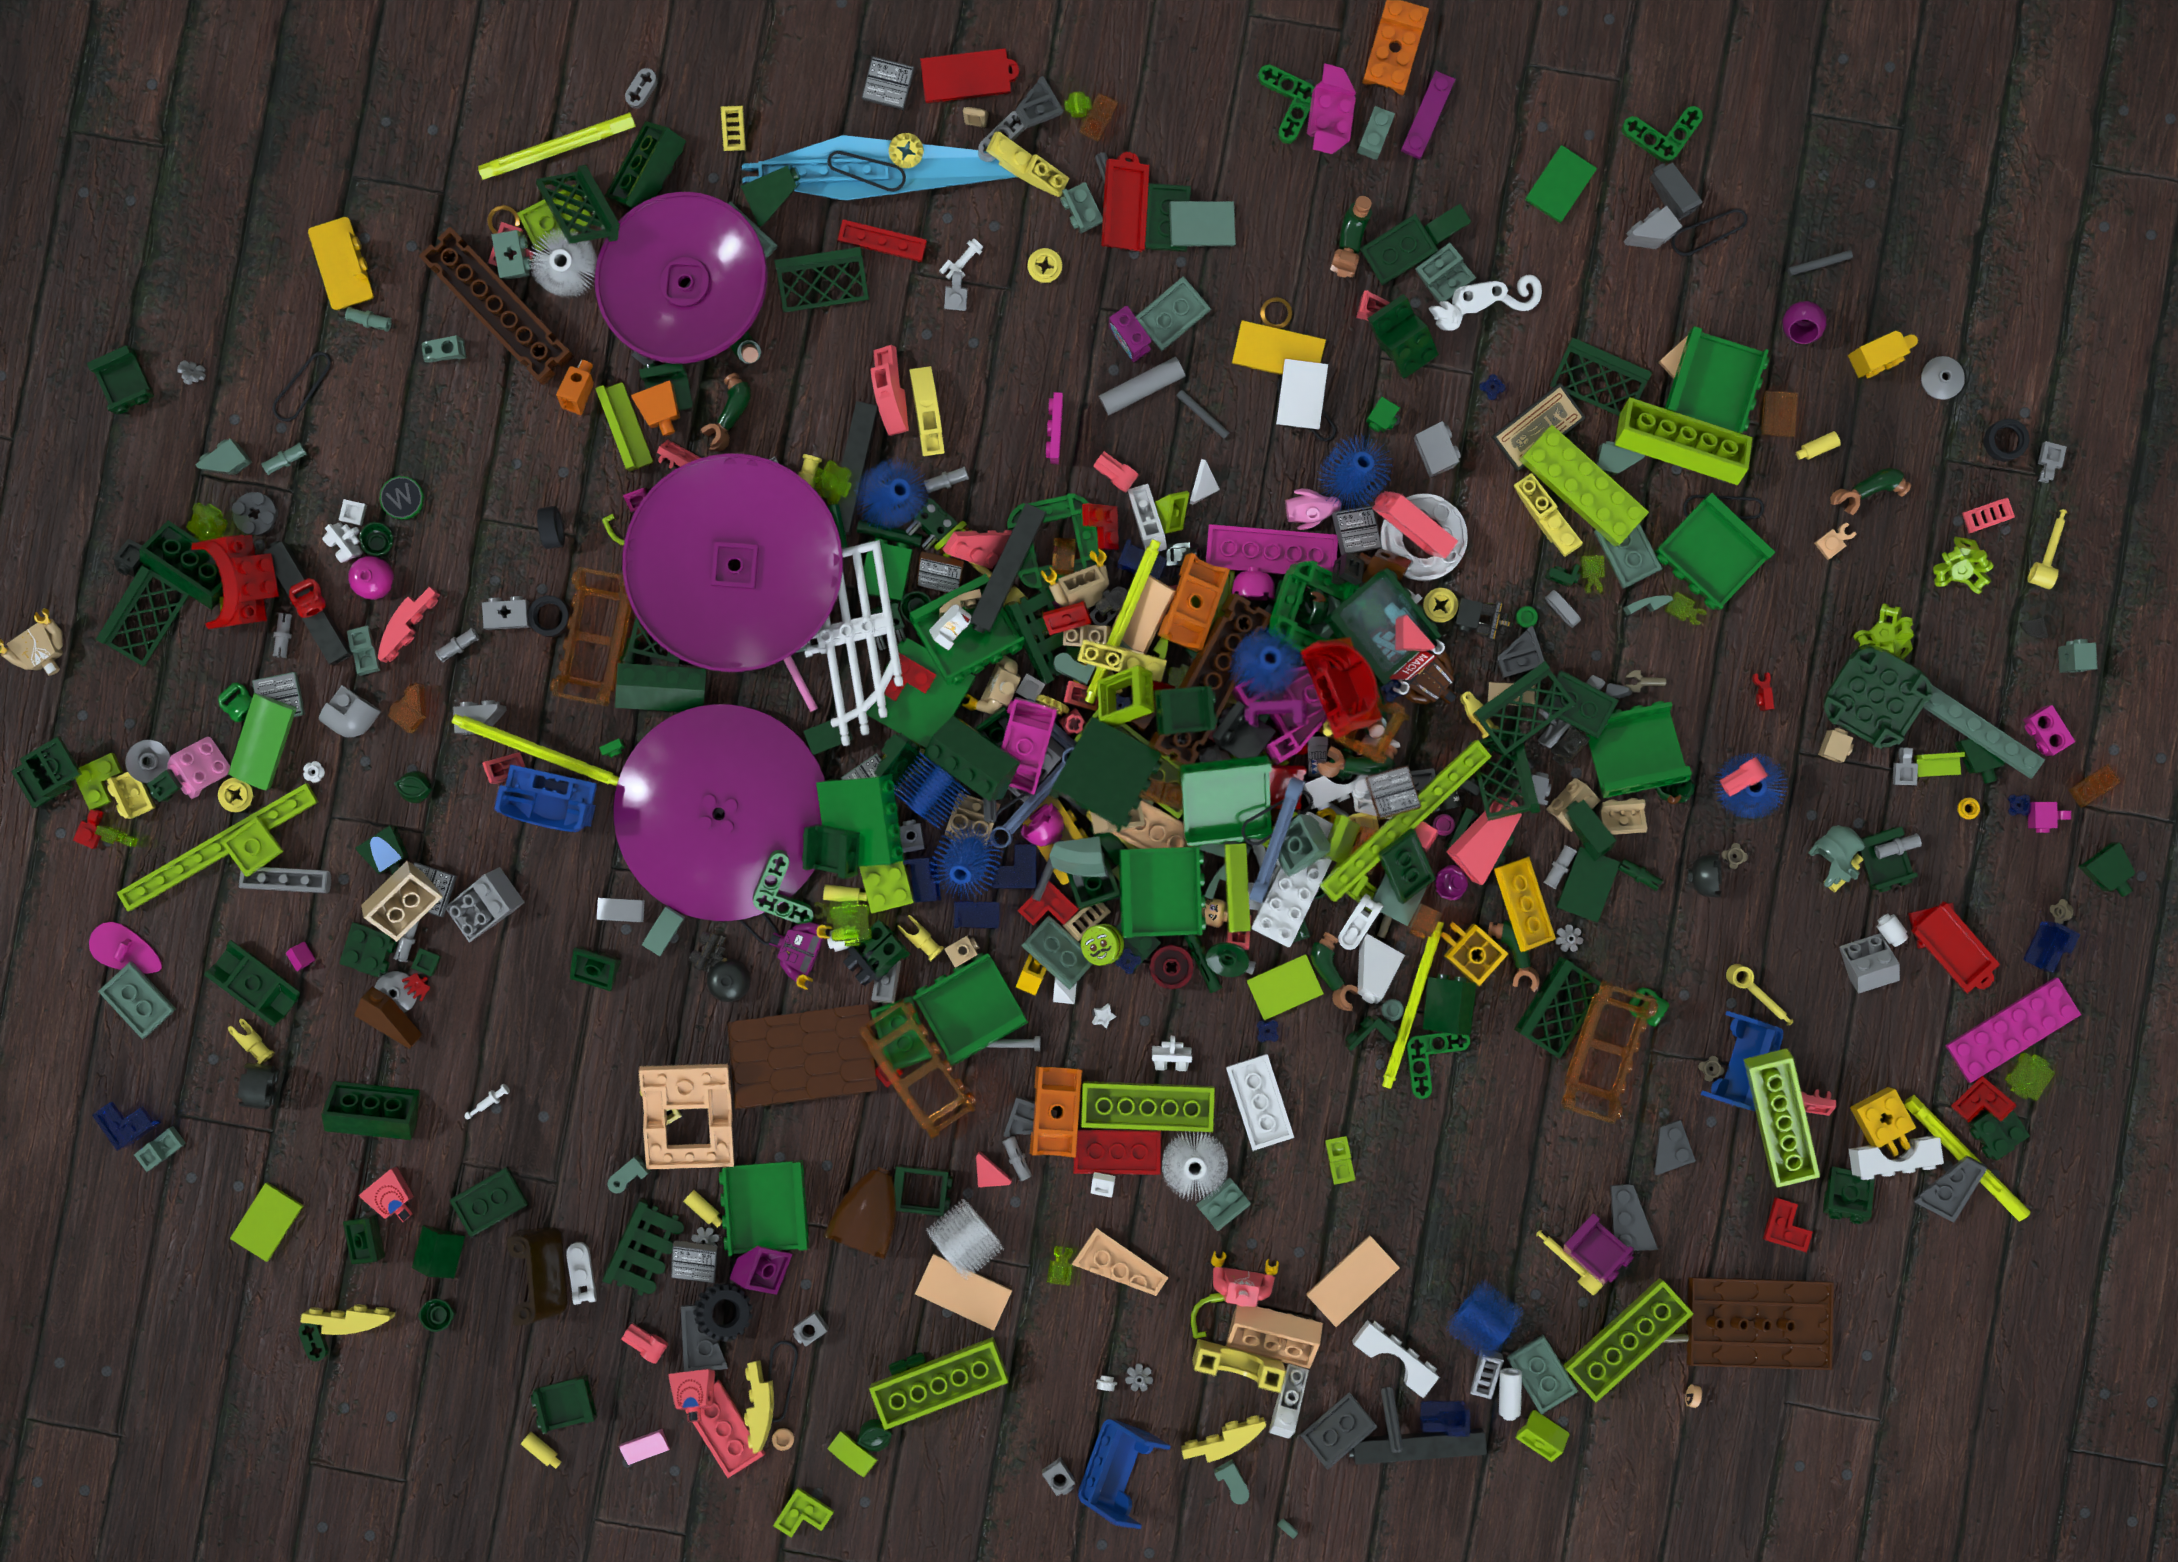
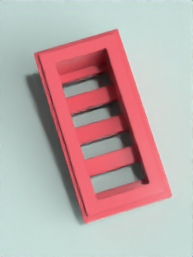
M2008 498L1962 513L1969 533L2015 518ZM1989 508H1992V509H1993L1994 514H1995V517H1996V520H1993V517H1992V514H1991ZM1980 511H1983V512H1984L1985 517H1986V520H1987V523H1984V520H1983V517H1982ZM1975 513L1979 526H1975L1971 514Z

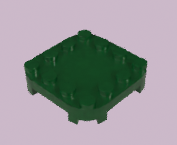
M1864 644L1850 655L1827 690L1823 700V708L1828 719L1834 725L1837 724L1872 743L1874 747L1880 749L1882 747H1891L1895 744L1899 745L1904 740V735L1926 702L1930 701L1932 696L1931 683L1921 669L1881 647Z

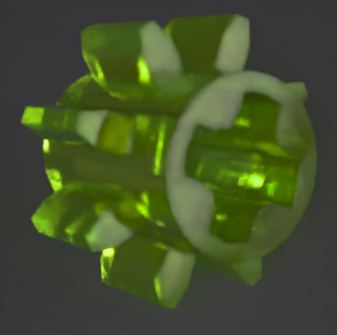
M1084 92L1070 93L1069 100H1064L1065 111L1071 113L1073 118L1087 116V110L1092 109L1091 99L1088 96L1085 97Z

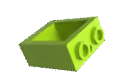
M1137 665L1098 680L1099 721L1115 727L1153 713L1152 672ZM1132 685L1133 705L1117 711L1116 691Z

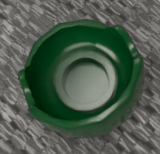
M369 523L360 532L361 547L370 556L380 557L385 555L393 546L392 532L383 523Z

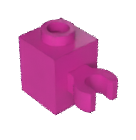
M2028 802V828H2036V833H2050V828H2058L2057 820L2071 819V811H2057V802Z

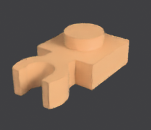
M1848 523L1841 525L1838 533L1832 529L1814 543L1827 560L1846 547L1843 540L1852 539L1856 535L1855 532L1850 535L1845 534L1844 529L1849 526Z

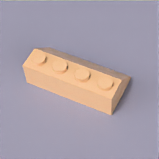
M1237 1305L1233 1314L1226 1347L1310 1369L1320 1346L1323 1323L1292 1314L1273 1311L1269 1308L1257 1306L1241 1307Z

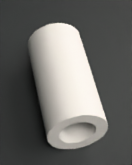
M1504 1368L1500 1370L1499 1415L1503 1416L1505 1420H1516V1417L1521 1415L1522 1371L1518 1369Z

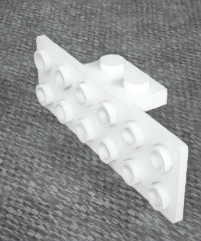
M1307 812L1305 815H1311L1316 819L1326 838H1328L1333 823L1311 812ZM1322 857L1312 865L1289 877L1284 873L1277 859L1276 867L1269 882L1267 896L1251 927L1252 930L1286 947H1291L1318 891L1319 884L1322 882L1332 860Z

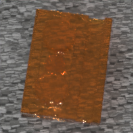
M1765 391L1761 435L1795 436L1798 393Z

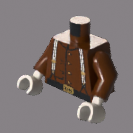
M1435 639L1437 646L1431 650L1436 658L1411 680H1398L1401 683L1400 689L1393 688L1395 692L1402 694L1412 703L1426 705L1430 702L1434 703L1440 697L1447 704H1450L1457 697V694L1448 687L1454 681L1452 677L1454 674L1452 664L1444 650V644L1438 639Z

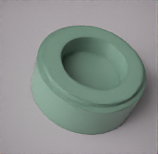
M1388 999L1382 1004L1381 1012L1387 1020L1396 1021L1402 1017L1404 1008L1400 1001Z
M1281 1519L1277 1524L1291 1538L1294 1539L1298 1535V1531L1285 1519Z

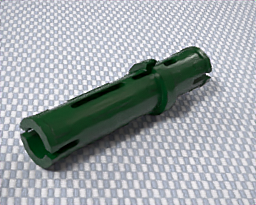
M859 519L856 532L874 536L875 539H887L920 548L923 534L913 533L910 536L908 535L910 532L906 533V530L892 529V527L884 526L881 522L878 525L877 523L873 524Z
M1183 935L1191 950L1189 952L1190 956L1194 957L1209 989V993L1223 988L1216 973L1206 963L1205 950L1207 949L1205 945H1202L1198 935Z

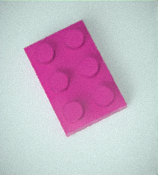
M1054 392L1053 398H1049L1048 411L1049 415H1052V420H1048L1047 433L1051 437V442L1046 443V458H1050V464H1059L1063 393Z

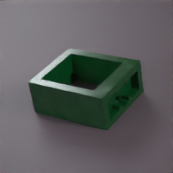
M897 1164L894 1181L896 1211L944 1216L945 1211H949L950 1198L946 1196L947 1189L952 1188L953 1176H949V1170ZM905 1172L943 1176L939 1207L902 1203Z

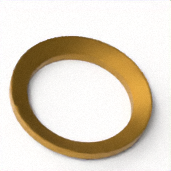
M501 205L495 207L489 213L488 226L492 233H498L493 227L492 218L499 210L510 211L516 220L515 227L519 228L520 219L513 208Z
M1270 298L1261 308V319L1266 326L1277 329L1283 328L1291 320V306L1282 298ZM1278 301L1287 307L1288 317L1283 323L1272 324L1266 319L1265 308L1271 302Z

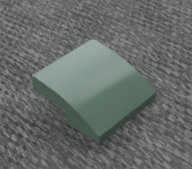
M1448 243L1415 268L1439 304L1440 301L1451 300L1455 290L1459 287L1471 285L1476 281V277L1464 264L1463 258L1451 243Z
M1385 872L1371 900L1384 905L1380 911L1381 913L1408 926L1427 886L1407 902L1401 904L1398 902Z

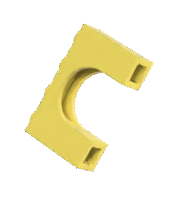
M1200 1339L1197 1340L1192 1359L1194 1370L1215 1376L1217 1370L1237 1373L1255 1380L1260 1388L1279 1393L1281 1392L1286 1373L1282 1361Z

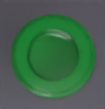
M1524 606L1516 612L1515 620L1520 627L1529 628L1536 624L1538 614L1533 607Z

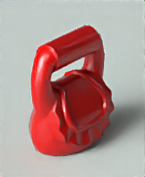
M307 578L291 586L289 598L301 618L316 615L325 608L326 603L321 595L320 586L314 579ZM314 586L313 591H309V593L299 596V598L295 597V594Z

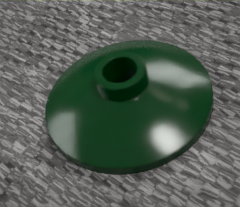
M1233 943L1215 944L1210 947L1206 954L1208 967L1216 974L1224 977L1240 976L1249 967L1250 960L1248 954L1243 948Z

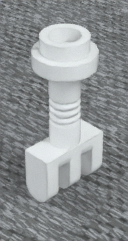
M973 239L967 242L970 247L955 264L948 260L940 269L942 274L948 269L951 270L946 275L948 280L952 278L954 271L962 272L961 269L976 252L979 255L982 253L981 249L983 246L977 240Z

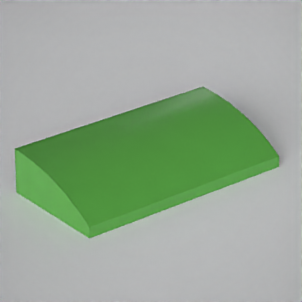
M254 693L228 774L262 790L267 791L270 789L297 707Z

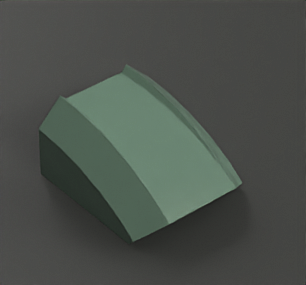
M1300 814L1290 822L1278 856V861L1284 873L1289 877L1312 865L1330 852L1331 844L1328 842L1316 819L1311 815Z
M1100 836L1056 842L1049 854L1052 867L1062 872L1086 877L1106 876L1105 857L1101 849Z

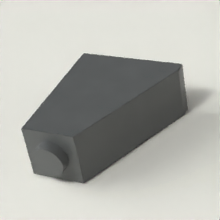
M1673 162L1667 166L1663 163L1653 169L1654 173L1649 179L1664 206L1671 210L1678 221L1692 214L1703 203Z

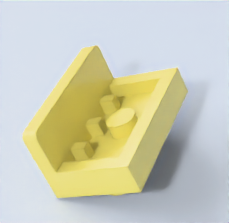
M129 772L107 779L109 784L107 786L108 791L115 797L118 803L116 806L117 810L125 819H133L156 808L145 783L135 780Z

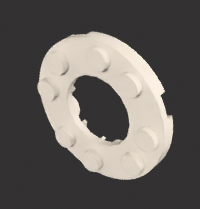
M1416 494L1406 497L1427 516L1436 520L1458 542L1446 559L1436 556L1428 559L1417 558L1405 549L1402 541L1403 533L1384 519L1380 532L1381 549L1412 560L1404 577L1418 581L1440 578L1452 571L1465 553L1468 539L1465 521L1459 510L1440 496Z

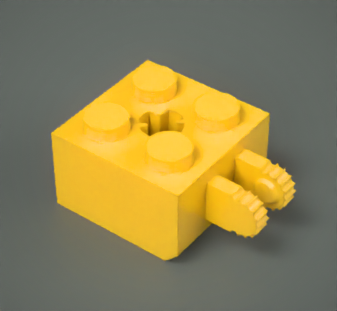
M1894 331L1859 347L1848 354V357L1858 378L1866 375L1868 379L1885 369L1888 370L1905 361L1904 356L1911 353L1910 349L1917 345L1918 338L1912 334L1903 337L1901 332Z
M1452 922L1449 926L1461 937L1455 942L1445 932L1440 935L1452 946L1444 957L1469 980L1480 986L1508 953L1476 924H1472L1464 932ZM1478 949L1480 958L1478 960L1474 958L1473 960L1471 953L1473 950L1477 951Z
M1887 1087L1850 1107L1871 1146L1880 1148L1886 1144L1894 1157L1899 1155L1893 1140L1898 1138L1905 1150L1911 1148L1905 1134L1915 1129L1916 1126L1896 1089ZM1885 1114V1120L1883 1122L1880 1121V1118H1883L1881 1115Z

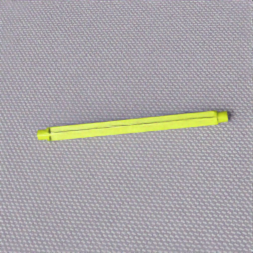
M1152 539L1149 547L1147 546L1107 644L1120 646L1159 553L1158 549L1161 542ZM1097 666L1087 689L1086 702L1094 704L1096 697H1098V680L1106 678L1110 669Z
M454 714L451 723L458 725L461 729L586 775L607 785L617 786L619 777L613 775L612 772L589 765L547 747L537 745L534 742L488 726L465 715Z
M1435 920L1433 927L1430 928L1425 951L1397 1034L1398 1037L1396 1038L1385 1075H1383V1087L1391 1089L1393 1082L1396 1081L1397 1071L1433 962V957L1440 940V935L1443 933L1444 923Z

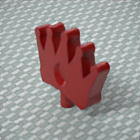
M415 973L402 979L403 983L409 981L404 986V989L411 987L407 995L416 991L413 999L421 995L420 1002L423 1001L426 993L430 990V987L424 983L428 980L426 976L420 979L418 974Z

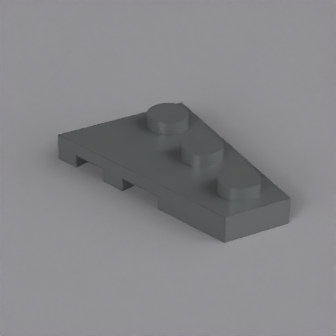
M1966 1155L1915 1197L1914 1202L1954 1223L1988 1168L1986 1165Z
M1610 1185L1612 1234L1628 1248L1630 1246L1633 1247L1634 1251L1658 1250L1634 1185Z

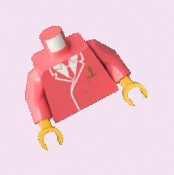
M1214 1251L1211 1258V1264L1215 1266L1213 1268V1286L1216 1291L1223 1295L1225 1302L1237 1304L1241 1307H1256L1258 1301H1262L1271 1295L1275 1279L1273 1275H1276L1278 1272V1261L1276 1266L1271 1267L1269 1266V1259H1267L1265 1265L1267 1275H1264L1262 1273L1222 1268L1226 1259V1253L1223 1252L1221 1259L1216 1257V1251Z

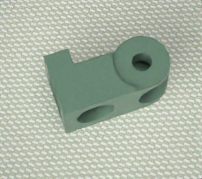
M457 335L426 341L421 344L424 362L466 358L464 339Z
M1067 653L1058 654L1053 662L1057 672L1083 685H1087L1095 669V665L1086 664L1085 666L1073 660Z
M636 1155L608 1179V1188L613 1193H621L628 1188L630 1181L637 1175L640 1179H643L651 1170L646 1169L644 1161L639 1155Z
M1233 1459L1213 1469L1218 1482L1222 1479L1225 1480L1230 1489L1231 1500L1236 1504H1244L1249 1498V1491Z

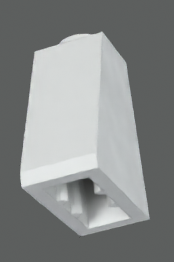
M1366 934L1359 943L1358 994L1366 1002L1377 1004L1383 999L1405 955L1369 934Z

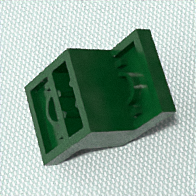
M1404 294L1367 318L1379 347L1393 360L1399 375L1403 379L1439 355L1427 325L1414 314L1409 300Z
M61 737L52 739L20 758L22 765L11 771L32 808H38L72 788L71 781L83 775Z

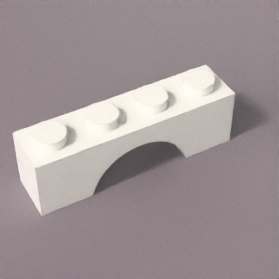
M1357 775L1352 782L1345 785L1336 784L1327 777L1322 776L1305 783L1303 790L1309 792L1313 797L1311 809L1317 807L1320 811L1330 807V801L1337 799L1338 802L1350 798L1349 793L1353 791L1355 784L1368 776ZM1305 794L1306 799H1307L1308 803L1310 804V799H1309V797Z
M1926 1136L1910 1139L1909 1144L1911 1148L1906 1150L1900 1157L1892 1160L1887 1159L1878 1147L1863 1146L1850 1148L1849 1155L1852 1175L1860 1176L1862 1180L1874 1179V1175L1877 1174L1893 1176L1895 1171L1901 1170L1902 1173L1916 1172L1915 1168L1920 1167L1923 1170L1935 1169L1936 1165L1944 1164L1940 1138Z
M1367 1320L1352 1339L1353 1344L1371 1358L1381 1353H1391L1402 1359L1405 1365L1403 1381L1409 1388L1424 1398L1439 1379L1436 1373L1437 1368L1428 1361L1425 1364L1418 1359L1420 1355L1411 1348L1408 1350L1401 1346L1402 1341L1393 1334L1390 1337L1383 1332L1385 1328L1374 1321L1372 1324Z

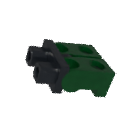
M878 919L856 941L854 946L851 945L847 949L850 954L843 963L852 972L861 966L863 969L855 978L860 984L866 986L873 979L879 982L883 978L882 976L890 971L891 967L902 958L906 959L911 953L889 926Z

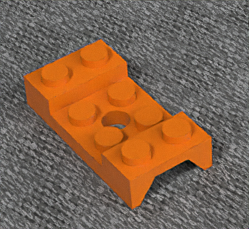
M1386 0L1362 84H1378L1392 88L1399 95H1404L1429 8L1402 0ZM1396 42L1400 45L1401 50L1396 53L1392 52L1389 49V45Z
M1193 553L1185 555L1179 572L1181 577L1168 614L1164 615L1157 636L1195 652L1201 651L1230 569L1208 564L1199 560L1196 554ZM1193 596L1198 597L1200 600L1198 608L1193 607L1191 604Z
M1036 1066L1034 1121L1030 1140L1031 1155H1057L1076 1158L1081 1069ZM1054 1106H1060L1062 1109V1114L1059 1118H1053L1051 1115V1110Z

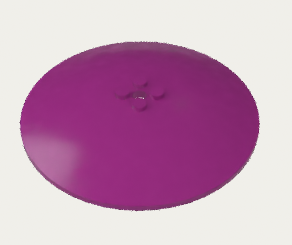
M719 454L694 460L675 469L648 492L629 524L624 541L622 569L624 584L632 609L640 623L658 644L681 660L698 667L722 672H743L768 667L786 659L804 647L818 633L829 617L838 597L843 572V555L838 529L829 509L819 494L803 478L785 466L769 459L746 454ZM736 559L740 561L741 567L739 570L731 571L729 569L731 560Z
M713 704L685 710L671 716L649 731L631 752L622 769L614 799V825L619 848L625 862L639 883L660 902L680 913L712 921H734L760 915L765 912L754 906L753 894L772 852L783 850L789 857V866L777 892L779 894L791 897L806 883L815 870H803L804 828L807 826L822 825L816 782L826 781L824 774L805 742L784 723L766 713L730 704ZM718 807L725 811V817L722 820H717L713 815L714 810ZM783 857L774 859L776 862L774 870L778 871L779 863H784ZM769 875L765 878V883L768 885H774L777 882V878L774 875ZM763 895L762 898L758 897L761 904L764 901L770 902L766 899V895ZM773 898V902H770L771 908H773L775 898Z

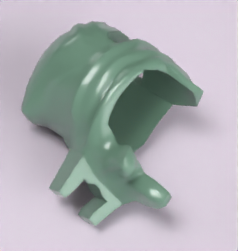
M1837 825L1832 826L1825 836L1817 840L1808 854L1811 856L1820 854L1832 863L1829 875L1824 882L1826 887H1830L1833 883L1835 885L1838 884L1841 879L1849 882L1851 878L1855 880L1858 878L1860 873L1851 865V860L1865 846L1853 829Z

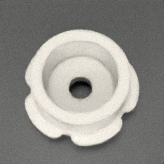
M317 761L307 763L303 768L304 778L312 783L319 782L325 774L324 768Z
M1101 1375V1378L1096 1380L1098 1382L1097 1389L1114 1391L1117 1382H1113L1114 1377Z

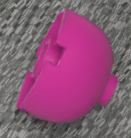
M365 556L358 559L352 564L348 573V581L352 590L357 595L371 600L382 598L389 593L394 580L391 566L386 561L374 556Z
M1248 567V571L1241 572L1233 581L1232 594L1237 593L1243 596V598L1253 601H1267V596L1274 600L1275 585L1272 577L1267 573L1261 572V568Z
M1050 803V806L1045 804L1029 817L1032 821L1028 826L1024 824L1021 830L1022 836L1033 845L1042 847L1051 843L1055 844L1063 836L1061 834L1064 829L1063 817L1052 803Z

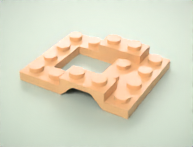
M728 1064L640 1066L639 1079L644 1108L643 1132L646 1169L734 1167L733 1114ZM708 1108L710 1144L668 1145L666 1128L667 1109Z

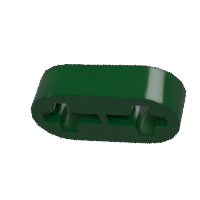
M302 1323L299 1327V1336L307 1357L315 1362L322 1360L327 1356L329 1349L324 1334H321V1326ZM308 1326L310 1328L314 1327L315 1331L312 1332V1336L310 1333L305 1332ZM315 1345L317 1348L322 1349V1352H320L319 1355L318 1353H313Z

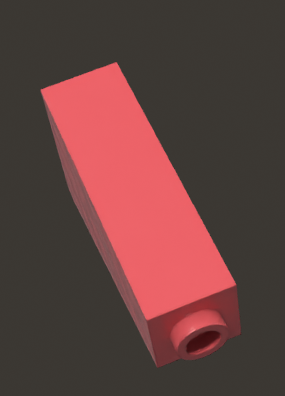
M1498 797L1505 802L1508 800L1507 798ZM1512 800L1510 804L1518 807V804ZM1494 801L1489 808L1490 813L1500 811L1503 805ZM1484 811L1446 852L1472 882L1483 885L1522 814L1519 813L1488 821L1486 811Z

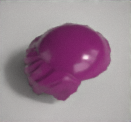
M1449 865L1437 873L1435 886L1436 892H1438L1440 897L1448 900H1457L1467 890L1468 878L1462 869L1456 865Z

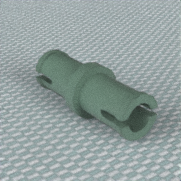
M348 307L345 313V320L363 324V327L366 328L374 327L387 332L390 330L391 318L375 315L369 310L364 312L352 307Z
M299 442L284 452L282 450L279 451L278 455L261 463L265 472L270 475L284 466H290L291 462L307 455V452Z

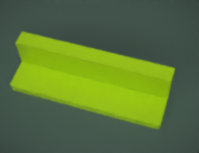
M618 383L608 388L602 385L595 388L625 468L631 472L652 464L653 459L624 384Z
M1225 844L1228 932L1251 931L1246 844Z

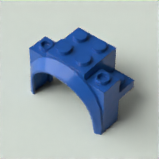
M510 764L506 785L499 786L494 809L504 816L522 822L561 831L578 832L584 829L585 826H591L596 807V805H593L597 783Z

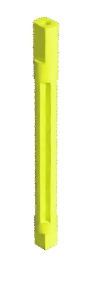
M627 113L478 166V170L484 180L635 128L636 125L631 113Z
M1915 1095L1906 1099L1904 1106L1935 1137H1939L1941 1143L1959 1161L1967 1155L1982 1163ZM1987 1169L1980 1183L2019 1222L2027 1218L2031 1211Z

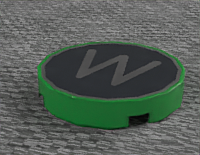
M398 476L391 478L380 491V503L383 510L395 519L406 520L413 518L422 509L424 502L423 490L416 481L409 477Z

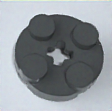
M260 492L246 493L232 506V516L235 525L239 530L248 535H265L275 526L274 523L276 517H278L277 506L270 497ZM253 509L260 510L258 519L250 516Z

